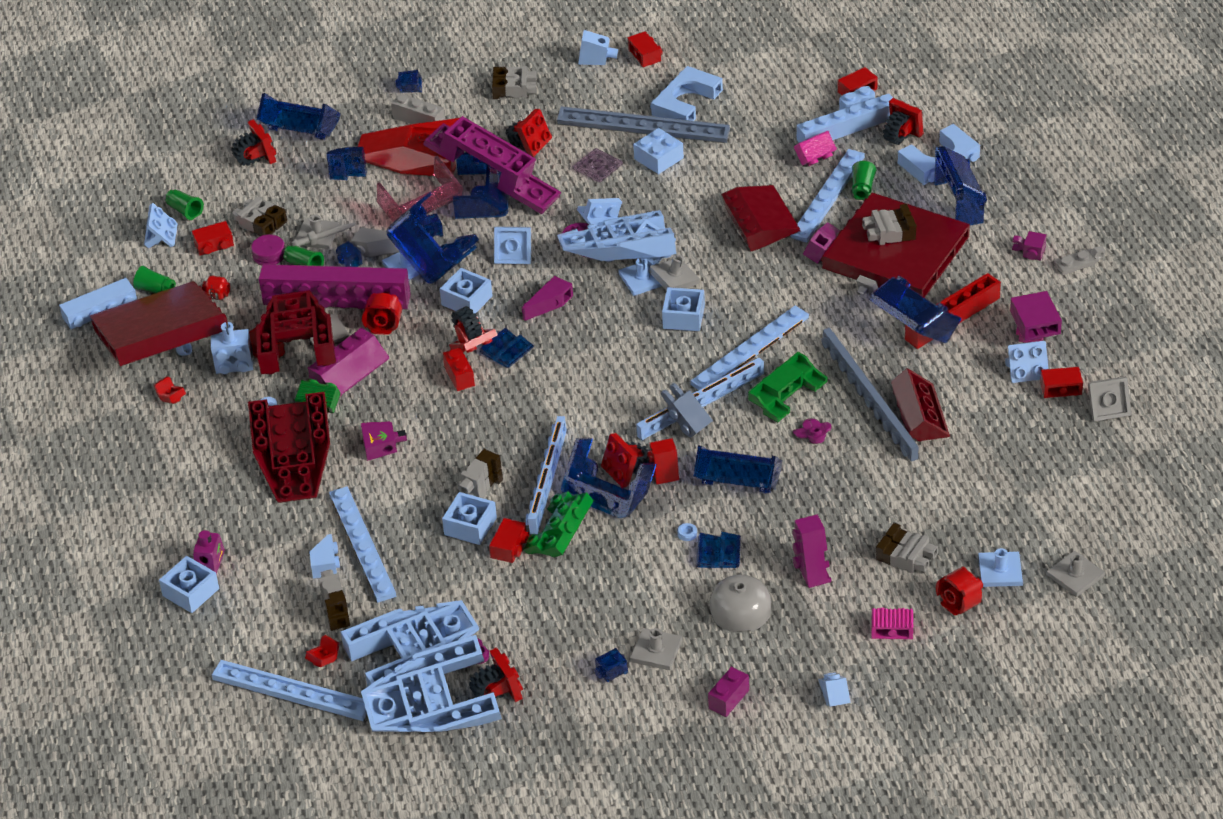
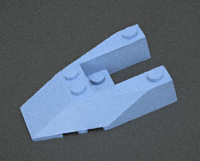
M660 210L604 220V224L594 227V224L587 226V230L578 231L575 229L557 235V239L564 251L606 262L653 257L668 258L676 254L674 233L671 228H665L664 217ZM646 219L660 228L659 230L635 234Z
M460 600L438 603L436 607L429 608L416 606L415 610L408 611L396 609L341 631L343 648L351 662L394 645L401 659L366 672L365 676L368 687L381 677L384 678L394 671V668L400 664L402 665L410 660L414 654L470 637L479 630V626L463 601Z
M470 636L416 653L410 660L394 668V671L384 678L381 677L362 690L361 694L372 732H442L479 726L502 719L494 692L454 705L444 674L484 662L477 636Z

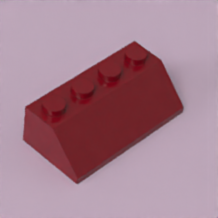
M906 368L891 381L893 394L896 397L897 407L900 410L901 420L905 425V429L917 441L950 437L933 383Z

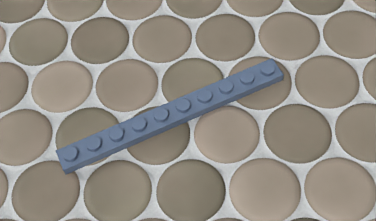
M562 106L557 118V123L561 125L650 134L657 128H660L673 137L727 143L730 132V125Z
M831 328L824 329L823 338L821 339L823 347L825 349L828 348L833 360H837L840 370L847 374L850 384L854 383L858 395H862L865 398L867 407H871L876 419L882 421L884 430L890 432L893 442L899 444L903 456H907L911 462L918 460L919 447Z

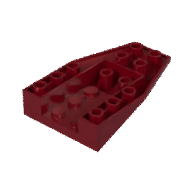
M325 392L305 394V402L269 406L267 399L248 402L253 455L277 503L312 499L318 496L330 448Z

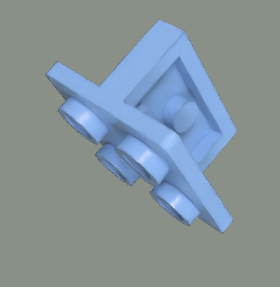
M619 198L588 199L587 205L578 206L577 211L589 225L594 224V227L603 225L604 220L618 218L622 201Z
M154 203L149 206L144 245L151 248L162 240L170 247H173L175 245L178 224Z
M1045 341L1008 345L1009 358H1005V364L1010 368L1012 383L1040 380L1041 370L1049 369Z

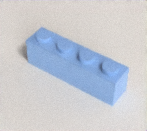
M124 278L59 306L62 318L69 328L73 329L90 322V315L135 301L137 296L135 289L128 279Z

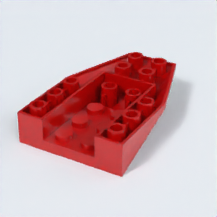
M460 118L410 124L362 134L354 159L400 174L452 178L456 168V161L452 162L424 146V142L443 123L451 127Z

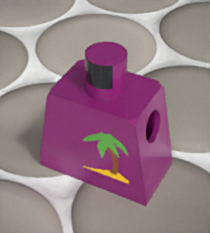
M390 421L361 423L367 461L396 453V443L407 441L405 430L394 431Z
M208 530L201 531L198 534L193 551L194 560L216 572V575L225 551L220 534L210 533Z

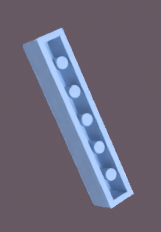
M890 94L882 95L798 124L797 141L799 143L826 131H829L832 140L884 123L887 119L889 120V101L893 97Z

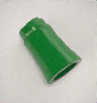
M858 161L852 166V192L856 200L868 198L872 191V184L877 169L869 161Z
M176 189L169 190L166 194V204L181 213L188 220L192 221L202 214L204 203L201 198L188 195Z
M289 245L284 250L283 258L291 265H324V256L321 252Z
M144 265L139 267L133 280L135 290L155 294L174 288L176 285L175 280L152 271Z

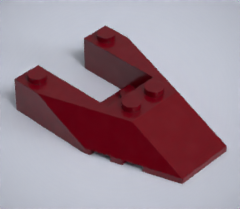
M306 290L273 295L266 307V313L261 316L260 324L256 325L257 357L261 375L280 372L279 342L288 343L292 340H307L312 337L317 366L335 364L336 355L331 316L325 312V308L322 305H319L317 298L312 292Z

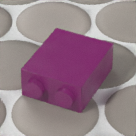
M1047 291L1011 298L1010 312L1024 341L1061 334L1062 319Z

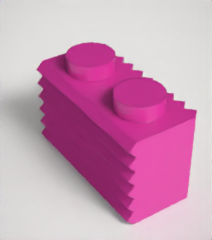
M829 131L794 146L802 166L808 164V166L818 163L817 159L821 157L825 160L833 156L832 152L837 150Z
M873 608L871 639H913V609Z

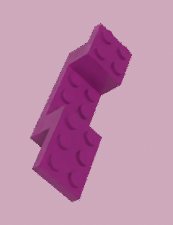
M463 116L451 127L443 123L425 139L424 146L452 162L461 154L467 152L502 172L497 188L540 214H543L560 197L561 192L532 175L536 162L534 157Z

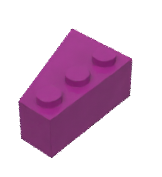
M818 514L795 520V529H792L795 543L792 544L795 557H793L794 567L796 569L799 568L808 588L832 582L831 577H829L826 568L830 567L829 561H825L824 551L828 550L825 527Z

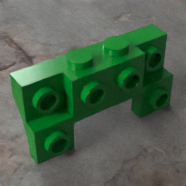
M797 352L748 392V400L761 407L763 415L778 423L790 413V407L783 403L788 397L803 385L816 392L827 383V376L817 370L807 356Z
M569 491L555 494L547 508L550 513H553L542 533L532 534L527 539V544L523 551L526 554H544L554 558L563 555L594 501L587 492L580 495L575 494L574 496Z

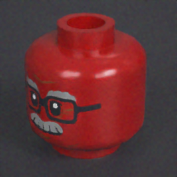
M211 275L206 281H203L202 290L206 291L207 296H210L211 299L222 300L229 295L230 283L227 282L225 277Z

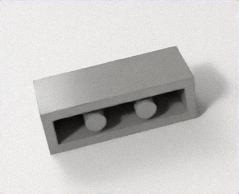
M399 94L391 103L393 118L410 124L445 120L444 107L404 94Z

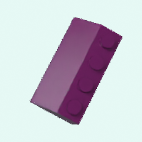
M360 328L335 347V364L317 366L316 361L308 367L309 379L316 380L319 384L324 385L327 382L335 384L341 396L390 358L376 337L365 329Z

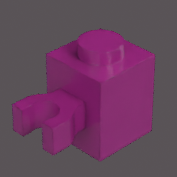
M1029 231L1026 239L1014 235L1012 250H1023V258L1041 261L1046 248L1047 234Z

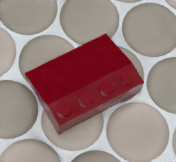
M774 185L736 187L721 194L728 214L750 251L761 249L800 231L799 226Z

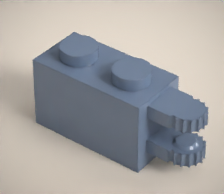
M676 383L671 384L670 390L677 400L667 390L661 392L662 397L668 404L669 415L679 423L682 432L690 438L713 421L690 390L684 394Z

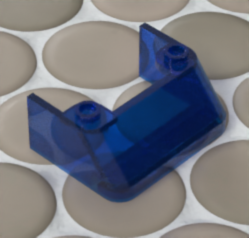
M262 93L256 120L267 125V129L270 130L286 129L313 134L315 138L325 140V137L331 135L339 122L341 113L327 104H323L321 109L277 101L268 94Z
M945 146L936 147L934 184L936 186L948 183L956 199L955 219L968 223L970 226L984 223V204L987 202L986 193L982 192L970 168L969 159Z
M467 152L461 154L456 159L458 175L486 174V185L474 187L471 190V195L453 196L455 219L506 216L509 212V195L497 188L502 172Z
M431 192L403 213L386 230L388 238L423 280L429 284L437 282L477 248L474 245L464 254L456 247H449L444 251L423 227L421 222L426 219L427 213L421 204L432 195Z
M899 275L897 278L892 277L872 292L869 297L871 302L917 333L943 343L949 341L962 319L960 316L948 312V307L939 302L936 305L909 288L911 284L908 280Z
M590 437L576 438L561 484L562 493L569 491L574 496L575 494L580 495L587 492L594 500L590 507L617 518L630 516L647 495L657 464H640L636 478L630 483L627 490L596 477L598 465L595 460L588 458L593 439Z
M698 445L693 477L702 480V484L713 485V482L760 488L759 492L771 493V490L776 489L783 460L773 455L772 458L708 450Z

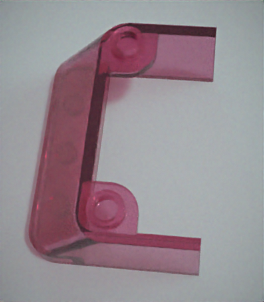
M435 156L434 176L441 186L398 206L379 182L377 183V203L393 222H409L461 198L463 187L441 159Z

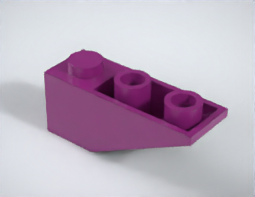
M827 222L811 238L803 255L818 264L823 254L837 238L840 230Z
M556 276L552 277L523 305V320H529L564 306L573 297L572 283Z

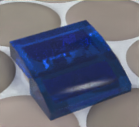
M344 147L327 151L330 180L347 181L349 176L366 177L367 168L364 147Z
M475 234L457 237L453 243L442 244L431 258L436 260L460 255L470 249L479 238Z
M504 328L497 334L498 336L492 338V342L480 348V353L504 367L510 368L528 353L534 345L522 335L516 337L507 328Z
M722 531L720 536L700 533L698 536L696 567L738 568L740 565L741 535Z

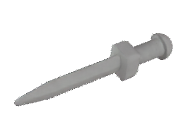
M356 223L344 224L317 234L311 231L307 234V237L298 240L295 238L292 241V246L300 247L309 243L311 246L317 245V240L345 231L355 226Z

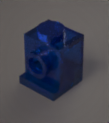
M419 71L398 72L396 88L401 93L422 92L423 79Z
M437 213L416 219L417 226H415V232L417 237H421L423 240L437 235L443 236L442 223Z
M347 241L337 247V260L341 265L344 264L345 267H358L363 264L361 251L351 242Z
M617 648L595 658L596 668H594L598 679L604 678L606 682H609L622 674L628 673L627 660Z

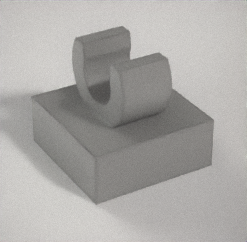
M859 275L856 280L859 288L857 291L860 294L859 297L866 299L869 293L876 295L879 291L876 281Z

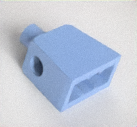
M584 30L578 64L606 65L607 57L617 59L618 49L609 47V37Z

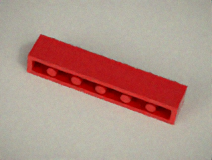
M986 273L906 322L905 340L916 349L929 343L1000 299L1001 282L989 273Z

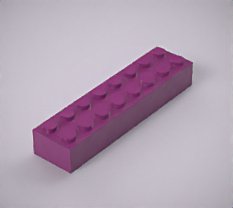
M263 264L259 276L263 305H268L273 295L310 290L317 298L319 305H322L324 308L364 309L371 294L387 293L396 295L399 298L402 309H408L411 295L407 268Z

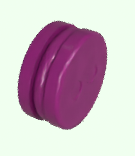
M263 235L255 239L251 245L253 260L261 266L263 264L276 265L283 261L285 245L282 238L276 235Z

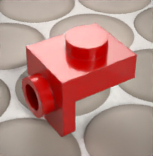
M169 376L153 385L162 402L175 404L186 394L184 387L174 386Z
M323 635L320 646L306 651L305 659L317 667L328 665L337 659L340 643L327 635Z

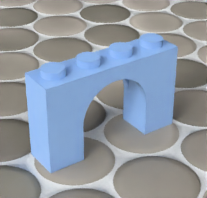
M687 66L661 91L656 99L652 100L650 105L652 116L694 121L696 119L695 106L679 101L676 98L683 94L695 93L714 100L723 91L722 78Z
M952 124L940 130L939 143L948 149L951 154L939 158L930 157L911 144L898 151V164L925 185L929 182H934L943 175H948L957 168H962L971 161H976L980 158V144L955 124Z

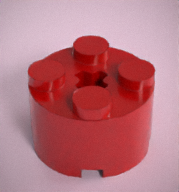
M371 294L362 315V322L365 328L368 327L373 334L389 335L392 331L396 330L402 314V305L399 302V298L394 294Z
M963 566L942 577L936 583L937 596L940 595L943 600L940 602L941 605L953 615L963 614L981 603L982 581Z

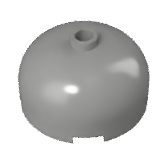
M733 575L723 579L715 586L710 597L712 619L718 626L731 632L753 631L760 628L768 621L771 615V596L767 587L760 580L749 575Z

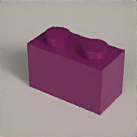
M731 666L708 693L709 709L727 717L749 691V675Z

